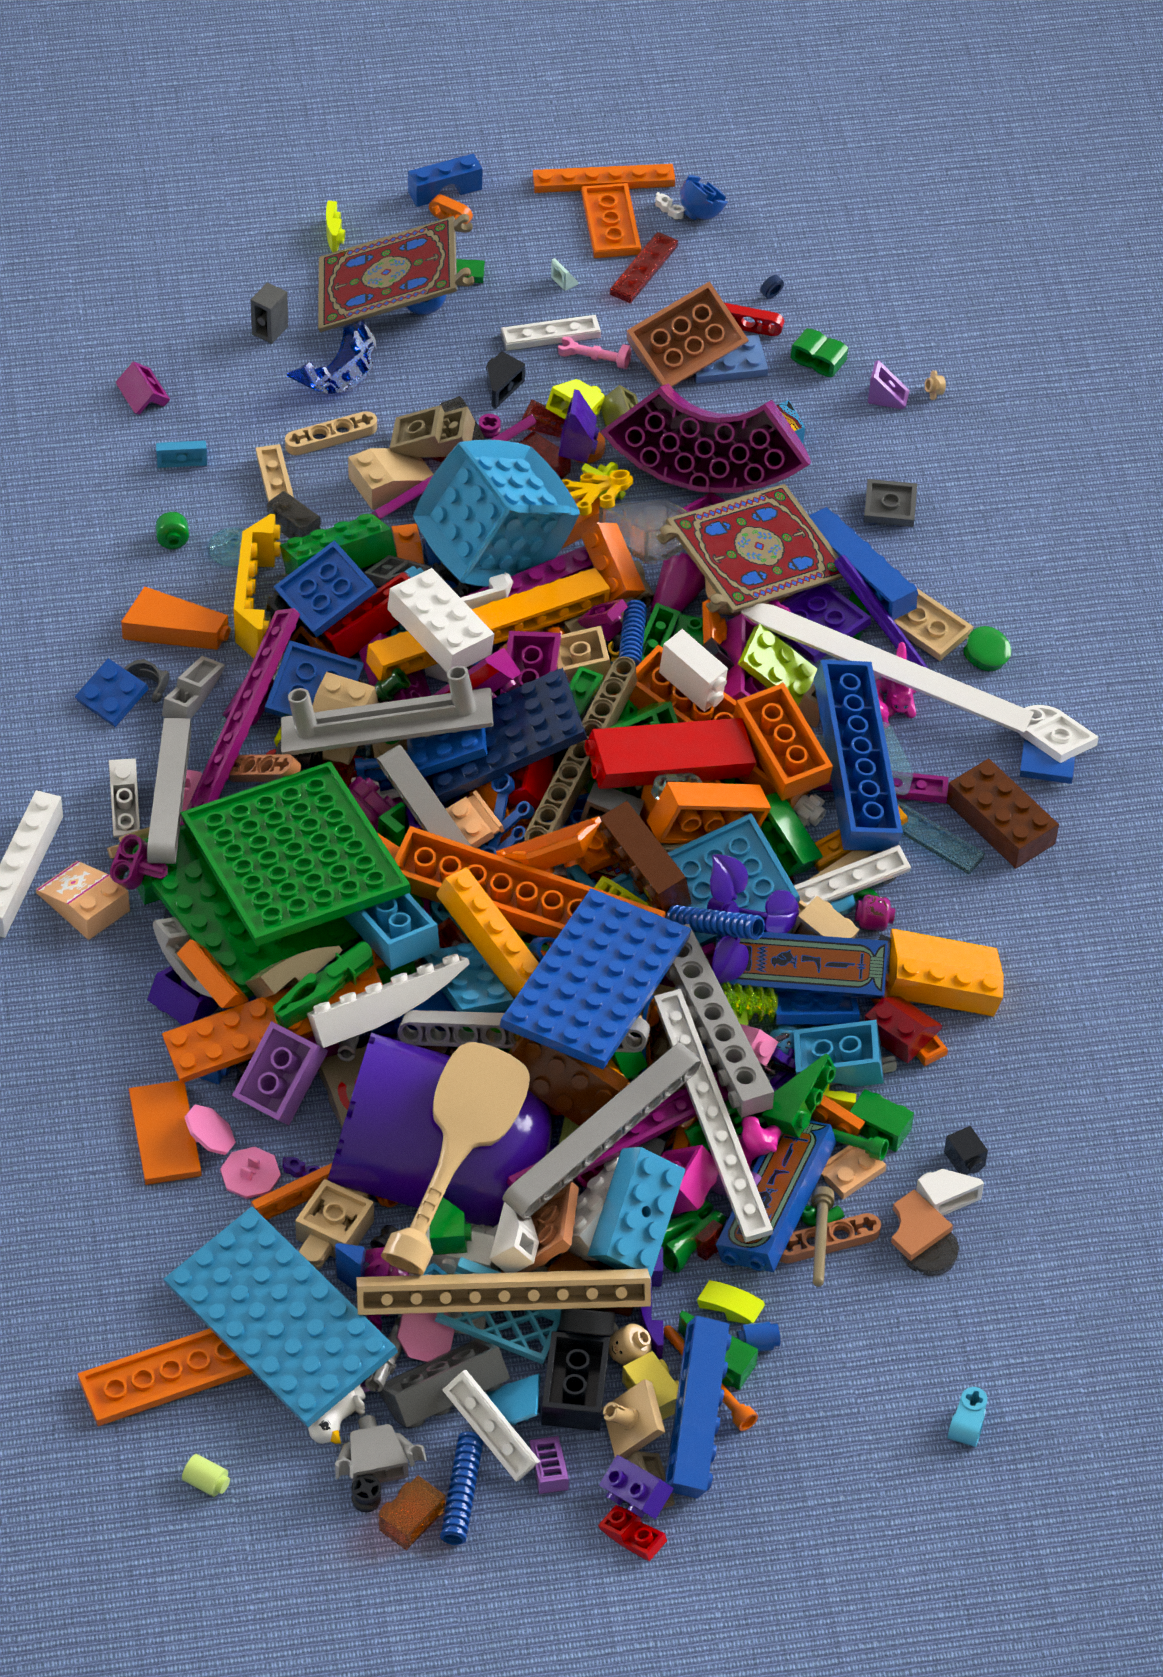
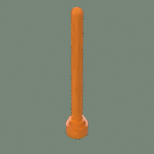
M665 1326L663 1328L664 1336L683 1356L685 1341L672 1326ZM721 1384V1389L724 1390L722 1402L732 1412V1422L740 1431L748 1430L756 1423L758 1419L757 1413L750 1406L740 1404L727 1388Z

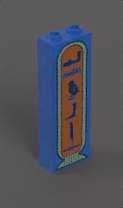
M763 932V935L758 940L740 938L739 944L745 945L748 949V965L740 977L720 984L721 988L882 999L885 996L888 941ZM724 935L717 936L716 946L718 942L724 937Z
M810 1121L808 1127L803 1130L799 1138L781 1133L776 1152L759 1156L752 1172L762 1177L756 1187L773 1228V1234L745 1242L735 1214L732 1211L716 1243L723 1263L731 1266L748 1267L756 1271H775L836 1145V1139L830 1124Z

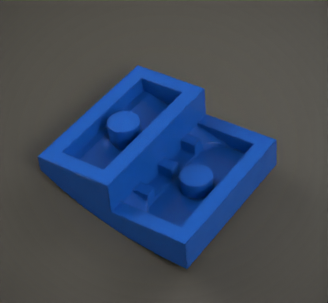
M1024 739L1019 777L1072 784L1075 756L1059 763Z

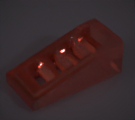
M532 399L522 420L532 414L537 422L529 427L528 430L561 438L562 428H560V425H564L565 419L546 409L545 405Z

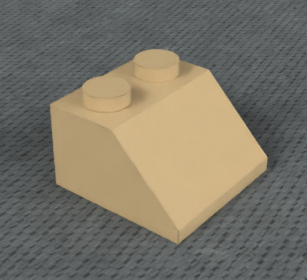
M601 626L561 635L557 668L563 667L569 680H572L579 666L604 675V681L611 663Z

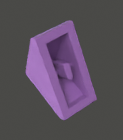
M879 360L875 361L870 379L868 403L897 409L906 408L910 390Z

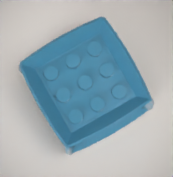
M472 440L459 442L448 454L425 488L414 511L413 518L432 551L461 583L487 587L489 586L490 577L504 574V572L508 573L511 577L554 559L570 535L580 511L556 472L531 446L502 440Z

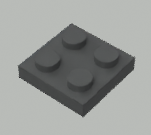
M867 479L864 522L914 527L917 483Z

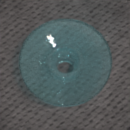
M231 527L214 534L209 542L211 557L221 565L238 567L242 531L246 529Z

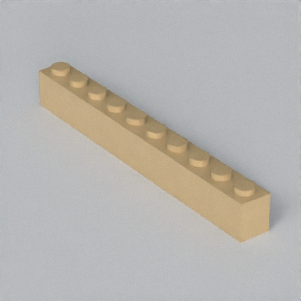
M648 1269L356 1277L358 1315L651 1306V1278Z

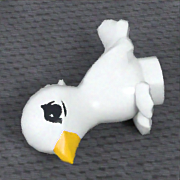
M358 1385L308 1428L310 1437L315 1442L321 1444L329 1442L341 1444L339 1434L341 1421L350 1416L354 1411L360 1416L365 1415V1406L362 1401L365 1399V1393L362 1387Z

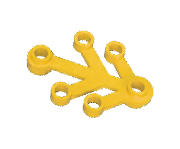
M623 469L611 472L610 476L584 473L580 476L581 482H574L568 479L562 480L573 499L584 497L576 504L580 511L579 515L582 516L592 513L591 504L602 491L608 490L606 494L599 497L600 506L604 509H609L615 506V496L619 491H625L633 484V477L630 475V472Z

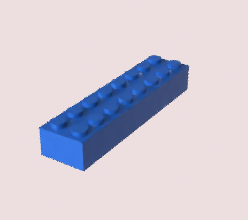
M821 660L814 676V684L826 754L833 765L830 777L843 850H888L898 845L903 830L872 662Z

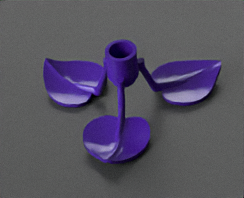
M712 855L713 867L710 877L712 898L707 904V909L765 917L764 930L766 932L787 933L794 927L797 921L796 918L799 915V905L793 894L786 890L774 891L766 900V912L740 908L733 900L737 899L736 893L744 891L747 886L748 873L746 867L742 862L731 856ZM724 936L716 946L712 970L719 984L737 979L744 973L748 965V949L745 945L739 944L740 938Z

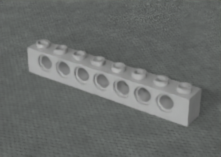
M691 929L689 939L668 969L666 976L669 981H673L675 990L681 989L700 1041L707 1049L709 1063L715 1065L720 1085L722 1087L725 1086L728 1091L731 1107L737 1109L741 1118L772 1109L774 1090Z

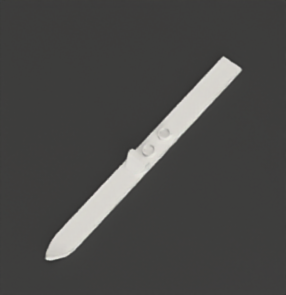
M760 603L741 610V613L755 624H762L772 632L840 660L872 662L875 680L882 676L1024 735L1034 714L1030 710L777 606Z

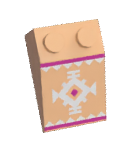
M76 861L36 889V893L88 940L130 911L129 892L126 888L114 882L109 874L79 861Z

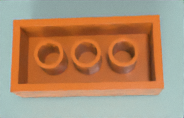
M784 683L736 701L734 718L743 719L751 748L782 801L829 783L833 765Z
M667 782L647 821L659 843L687 844L752 813L757 824L761 827L771 806L761 786L756 784Z

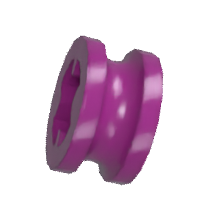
M485 414L480 417V435L485 438H494L500 434L501 420L497 415Z

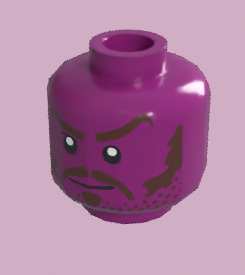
M866 895L862 900L857 901L855 921L859 922L860 928L883 932L888 924L894 923L895 908H891L888 898Z

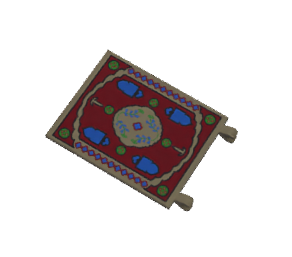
M462 214L456 220L454 216L319 257V332L456 292L457 285H473L474 277H465L471 274V270L463 268L457 273L456 231L467 233L472 230V223L463 224L469 221V216Z
M785 484L667 518L665 521L667 525L660 528L661 534L656 536L661 544H665L676 537L717 594H713L710 597L711 602L706 604L711 613L725 606L731 613L753 607L756 604L766 603L844 578L834 563L839 556Z

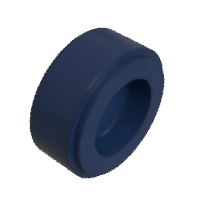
M772 275L764 281L760 292L767 299L773 298L783 289L784 281L778 275Z

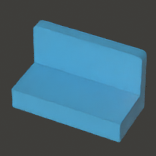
M204 440L156 443L157 468L207 466L206 441Z

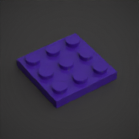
M827 583L795 593L780 603L798 616L850 637L855 636L871 625V617ZM778 634L813 663L827 655Z

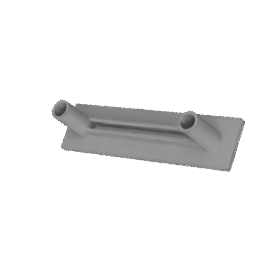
M454 666L447 672L451 693L314 712L308 690L303 688L294 689L288 695L292 716L281 718L282 754L298 755L492 727L491 688L472 690L468 669L464 666Z

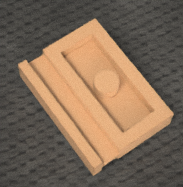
M474 791L471 797H464L446 808V811L471 847L478 848L494 838V834L499 831L501 833L505 831L501 822L477 791Z
M849 1145L828 1159L821 1175L825 1178V1182L844 1200L885 1172L886 1164L883 1161L870 1158L869 1154L865 1153V1150Z

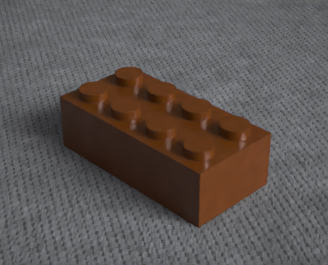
M989 758L949 782L946 803L1015 869L1056 844L1059 824Z
M628 801L623 802L600 817L602 828L599 831L605 840L603 843L605 850L611 857L616 856L622 873L625 876L629 874L633 879L632 884L638 894L642 895L644 893L648 898V906L665 911L666 918L669 908L673 905L688 907L692 904L685 875Z
M522 1036L508 1052V1054L526 1066L530 1076L528 1090L578 1126H581L621 1092L629 1081L607 1065L604 1069H600Z

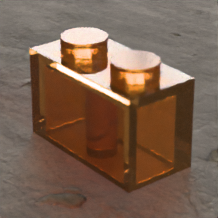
M418 1475L411 1483L406 1482L401 1487L398 1496L391 1503L387 1502L383 1505L378 1514L379 1531L407 1551L444 1512L445 1495Z

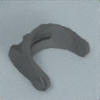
M145 659L135 660L124 667L125 670L135 677H146L155 681L158 686L151 700L155 703L161 700L162 693L166 689L170 677L168 671L159 670L155 664Z

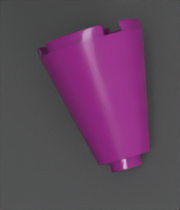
M674 552L666 554L650 608L651 614L656 603L681 613L706 587L705 576L688 554L682 552L679 556L673 555Z

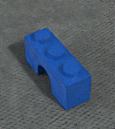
M473 153L408 171V193L416 207L429 204L435 196L439 195L441 189L449 184H454L460 195L482 190L483 168Z

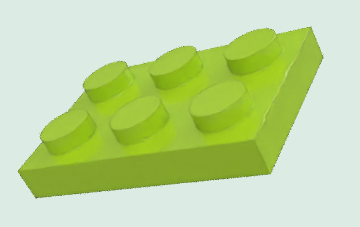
M762 624L754 627L738 662L739 666L767 688L784 683L797 706H799L804 694L811 688L817 671L815 666Z

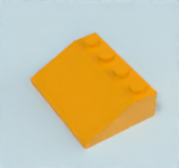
M891 929L888 997L900 996L908 1001L995 1016L1003 999L1004 980L997 948Z

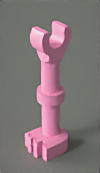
M563 337L562 346H558V354L560 356L584 355L596 361L603 359L616 362L617 367L627 369L631 361L630 345L623 344L617 353L603 350L600 346L596 345L593 347L579 345L572 338Z

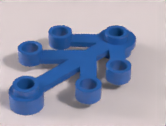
M507 773L491 782L492 789L497 793L494 815L501 822L505 831L502 833L499 831L494 834V838L489 840L488 846L484 843L477 848L497 855V850L525 841L526 829L523 826H516L512 830L511 835L500 844L501 837L520 819H529L534 814V807L527 801H522L504 819L508 796L515 790V781Z

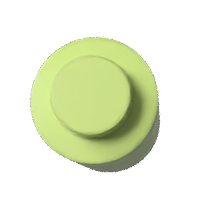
M194 1454L190 1458L182 1474L184 1482L213 1497L219 1493L223 1494L230 1483L227 1469L198 1454Z

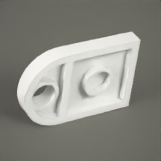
M1033 705L1025 708L1034 712L1024 735H1020L1059 763L1097 746L1098 736L1062 711L1045 705Z

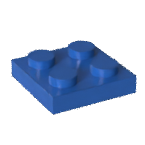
M108 658L75 695V698L86 708L116 727L149 688L146 683Z

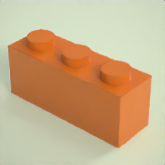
M597 523L581 535L594 568L597 569L610 587L609 602L622 598L623 600L629 597L636 598L646 591L617 523Z

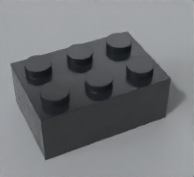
M552 1331L542 1403L541 1425L600 1431L610 1337Z

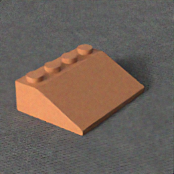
M710 281L627 330V341L640 361L661 386L669 383L671 387L749 342Z

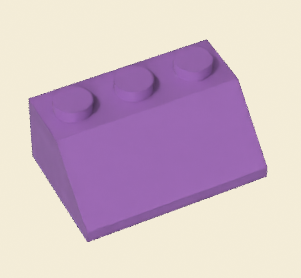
M271 1021L232 1096L274 1119L290 1125L328 1050Z

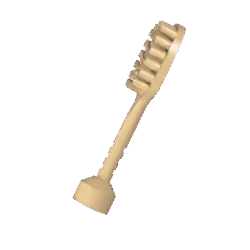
M469 1042L458 1047L448 1060L437 1084L433 1101L434 1121L443 1133L439 1161L410 1228L393 1232L389 1236L381 1257L390 1265L410 1274H424L433 1255V1250L426 1233L455 1171L472 1149L495 1144L508 1132L515 1122L527 1095L530 1076L526 1066L512 1055L490 1045Z

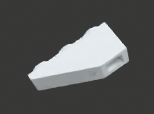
M136 758L109 760L114 838L140 830Z
M504 1202L490 1260L505 1273H516L534 1263L539 1239L531 1216L523 1219Z

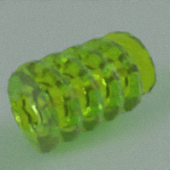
M729 982L722 984L721 988L732 1010H736L737 1018L740 1019L743 1012L746 1011L748 1020H751L754 1013H757L758 1021H762L765 1014H768L769 1023H773L778 1006V995L774 993L773 988H767L764 992L762 986H756L753 991L751 985H745L742 990V986L739 983H735L732 988Z

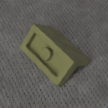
M618 385L605 396L601 412L606 427L638 404L636 394Z

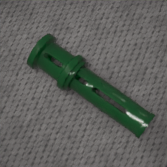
M395 668L392 671V675L384 681L379 680L376 682L375 690L379 703L392 701L394 695L402 689L406 690L411 686L410 680L404 671Z

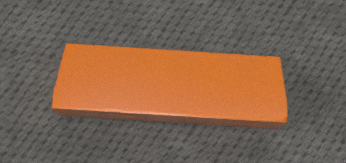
M189 940L178 951V957L220 1007L229 1008L249 1002L247 996L205 946L194 940Z

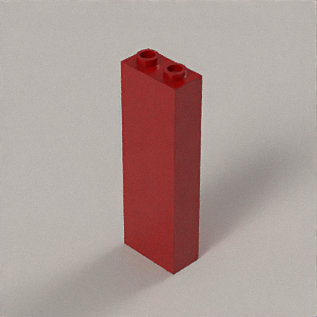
M742 718L593 729L588 740L585 741V753L590 757L592 776L597 780L599 789L667 784V782H692L749 777L756 764Z

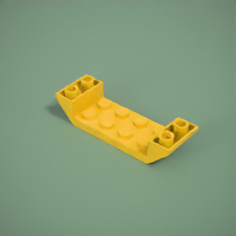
M269 514L242 531L233 608L235 643L253 659L270 625V621L265 620V610L254 609V598H251V596L256 594V579H253V577L258 575V567H275V558L280 557L281 542H276V540H280V525H276L275 514Z

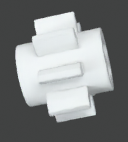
M811 794L810 797L803 795L793 809L798 814L797 816L804 827L806 825L809 826L810 823L814 826L818 825L827 811L822 807L825 801L816 794Z

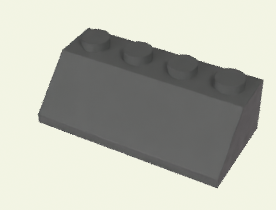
M477 1338L387 1380L382 1391L378 1393L397 1423L405 1427L415 1428L424 1424L426 1418L432 1415L440 1416L451 1410V1406L454 1404L442 1389L462 1371L467 1370L481 1389L487 1392L499 1389L503 1385L502 1382L509 1380L510 1376L499 1347Z

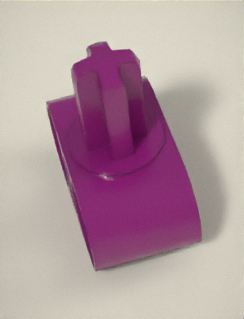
M129 834L122 838L110 868V877L114 882L127 890H133L140 886L144 875L162 880L168 875V866L162 863H148V843L135 834ZM139 845L137 852L133 854V849ZM129 870L128 877L123 880L124 874Z

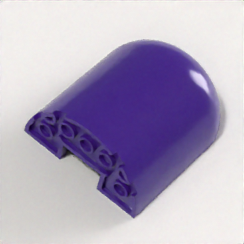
M371 1033L340 1134L328 1181L346 1188L419 1208L436 1170L442 1149L443 1133L434 1121L433 1101L440 1076L451 1056ZM528 1090L523 1106L508 1132L491 1146H480L472 1149L455 1171L443 1198L464 1212L467 1223L485 1226L498 1225L504 1205L502 1198L509 1188L507 1184L508 1177L539 1162L556 1147V1145L551 1144L553 1121L548 1104Z

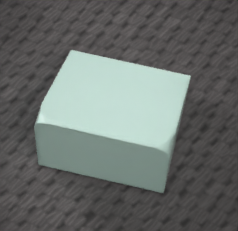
M555 258L552 259L551 278L563 290L566 291L579 284Z

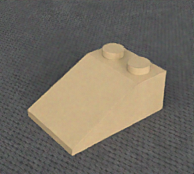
M370 448L348 457L349 479L372 510L385 505L434 475L421 457L394 453L390 448Z
M326 672L312 706L314 712L377 704L379 702L375 686ZM358 746L323 751V760L348 767Z

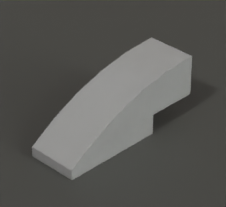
M201 656L178 677L177 687L164 698L162 716L166 718H192L211 693L224 670L225 664Z

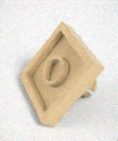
M646 1379L602 1408L615 1457L618 1454L627 1459L634 1451L640 1450L665 1433L653 1383Z

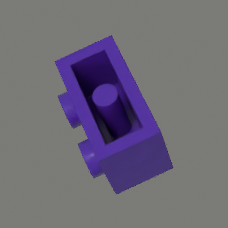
M618 1454L599 1486L608 1491L606 1497L620 1506L623 1502L630 1504L627 1508L630 1512L640 1518L647 1514L655 1520L674 1489L661 1479Z

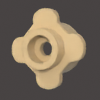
M932 370L930 378H927L925 381V390L929 392L930 399L935 400L937 395L944 394L946 381L943 376L937 375L936 370Z

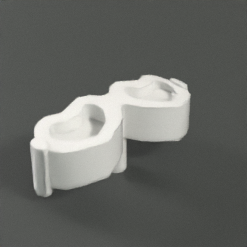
M657 192L655 205L661 211L667 212L668 216L674 219H682L684 207L672 205L673 199Z

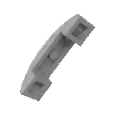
M175 917L154 920L152 925L158 943L175 972L191 988L205 996L212 997L177 955L178 951L189 939V934Z

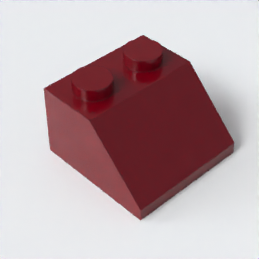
M900 996L882 998L865 1015V1021H877L881 1046L907 1064L942 1029L940 1023Z

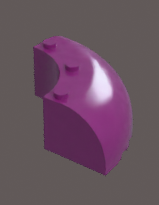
M669 383L656 389L600 431L621 455H624L639 469L666 483L698 492L738 493L758 489L784 480L811 464L805 447L773 400L746 412L734 414L715 413L689 403L675 392Z

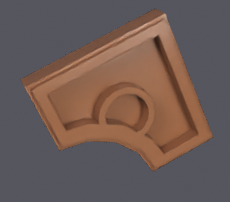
M915 1189L893 1204V1211L899 1218L900 1226L898 1231L892 1236L891 1243L910 1261L952 1232L953 1225Z

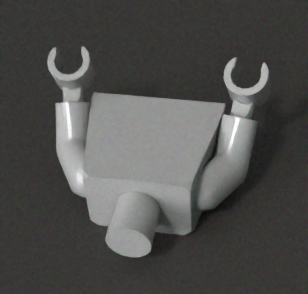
M372 1415L363 1416L358 1420L360 1430L352 1431L350 1433V1441L342 1446L335 1462V1478L339 1479L341 1475H348L352 1478V1483L357 1477L365 1474L376 1477L380 1483L408 1478V1460L411 1467L415 1466V1461L417 1460L427 1461L424 1446L420 1444L413 1445L402 1434L395 1433L393 1427L389 1424L377 1426L376 1419Z

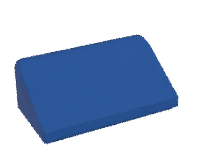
M336 1243L337 1278L357 1292L356 1277H364L366 1270L365 1247Z

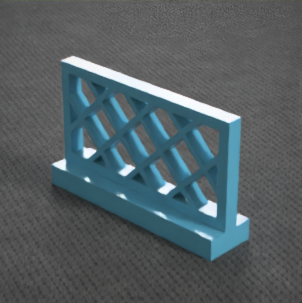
M461 1257L454 1274L500 1272ZM561 1309L524 1310L526 1315L516 1319L513 1318L510 1311H503L508 1321L495 1325L490 1315L498 1311H477L471 1314L461 1312L462 1317L456 1319L444 1315L445 1312L437 1313L435 1322L543 1364L550 1348L552 1331H557L560 1323ZM484 1316L489 1328L483 1330L476 1328L472 1320ZM545 1317L554 1321L551 1327L541 1330L536 1318ZM530 1321L535 1332L523 1336L517 1325ZM511 1327L516 1339L506 1340L502 1338L499 1331ZM538 1338L543 1346L542 1352L538 1353L529 1349L526 1342Z

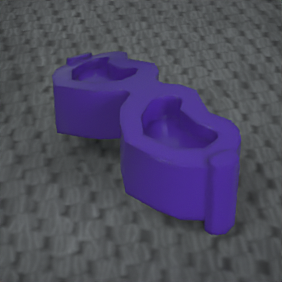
M776 1046L771 1059L785 1065L787 1068L796 1069L795 1059L792 1058L795 1050L789 1048L786 1055Z
M283 1157L282 1160L284 1172L291 1174L294 1178L303 1177L320 1169L318 1166L305 1167V1162H301L296 1157Z

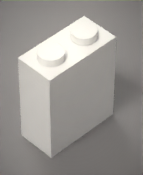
M681 629L664 643L659 673L704 712L711 706H717L724 698L723 692L727 683L728 668L687 632Z

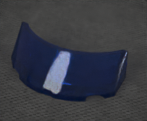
M363 319L349 324L343 328V337L339 351L327 367L314 368L310 361L300 368L287 373V377L321 393L339 394L349 391L362 382L370 372L373 365L371 361L372 349L376 348V339Z

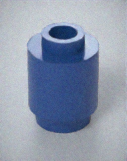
M770 1321L743 1324L741 1331H737V1339L757 1348L758 1352L773 1350L774 1347H779L781 1343L778 1324H771Z

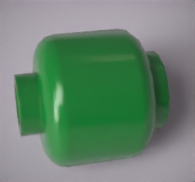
M167 512L159 516L155 525L158 543L167 549H178L184 546L189 539V528L186 518L178 512Z

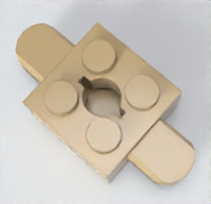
M818 896L808 905L801 899L797 902L799 905V915L790 934L842 938L856 937L859 929L850 919L838 913L829 902L823 901Z
M326 1179L319 1185L295 1220L296 1240L303 1243L299 1252L317 1270L323 1266L329 1256L336 1258V1243L358 1246L374 1222V1202L369 1200L371 1194L341 1187Z

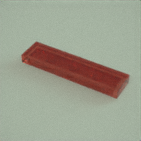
M657 232L610 288V295L631 304L678 247V240Z

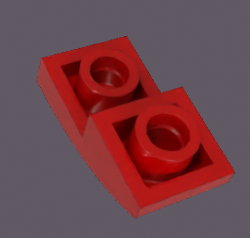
M615 1505L598 1525L599 1529L615 1542L649 1562L667 1542L664 1532L642 1523L639 1516L618 1505Z

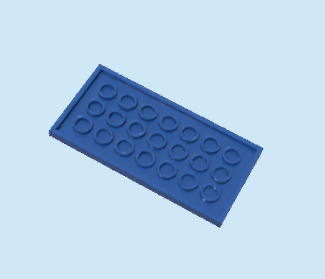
M591 888L501 1018L500 1028L604 1069L689 939L691 928Z

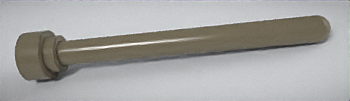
M826 1186L815 1188L812 1192L811 1200L812 1206L817 1210L813 1284L816 1287H821L824 1284L828 1211L834 1205L835 1196L834 1191Z

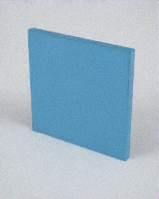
M538 1373L503 1385L497 1390L487 1392V1396L511 1425H517L518 1422L523 1420L529 1421V1418L537 1416L541 1376Z

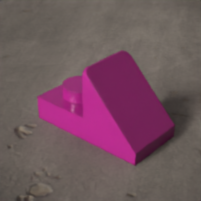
M623 598L594 605L577 622L586 629L601 626L605 641H610L622 630L621 613L628 606Z

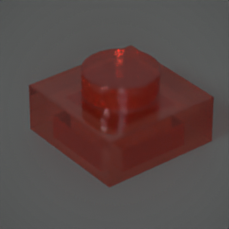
M712 1220L695 1237L697 1255L705 1261L718 1252L716 1243L723 1231L722 1224L715 1220Z

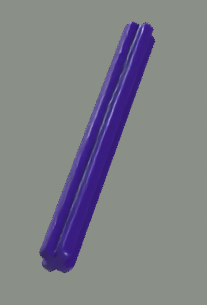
M845 555L837 558L834 561L835 567L894 647L897 649L899 643L904 642L907 660L928 668Z

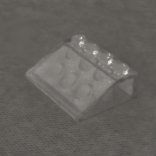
M668 500L615 504L614 507L609 509L599 506V523H617L631 556L639 558L644 564H657V561L667 560L684 550V547L676 537L665 544H661L656 536L661 534L660 528L667 525L665 523L667 518L681 515L688 511Z

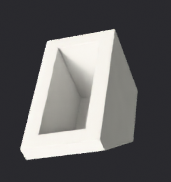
M940 1169L936 1172H928L922 1175L917 1181L916 1191L944 1216L981 1200L984 1183L979 1178Z

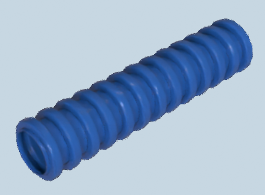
M630 600L626 603L628 607L623 613L619 657L625 656L633 659L637 667L642 662L647 608L640 600Z
M673 905L669 908L666 919L681 925L689 924L692 931L698 933L758 940L764 932V920L759 915Z
M472 1431L460 1433L457 1439V1450L455 1451L454 1466L450 1477L451 1482L449 1484L448 1498L444 1510L445 1514L441 1526L442 1531L440 1533L441 1540L451 1545H460L466 1542V1534L470 1523L469 1518L476 1489V1478L484 1444L480 1436Z

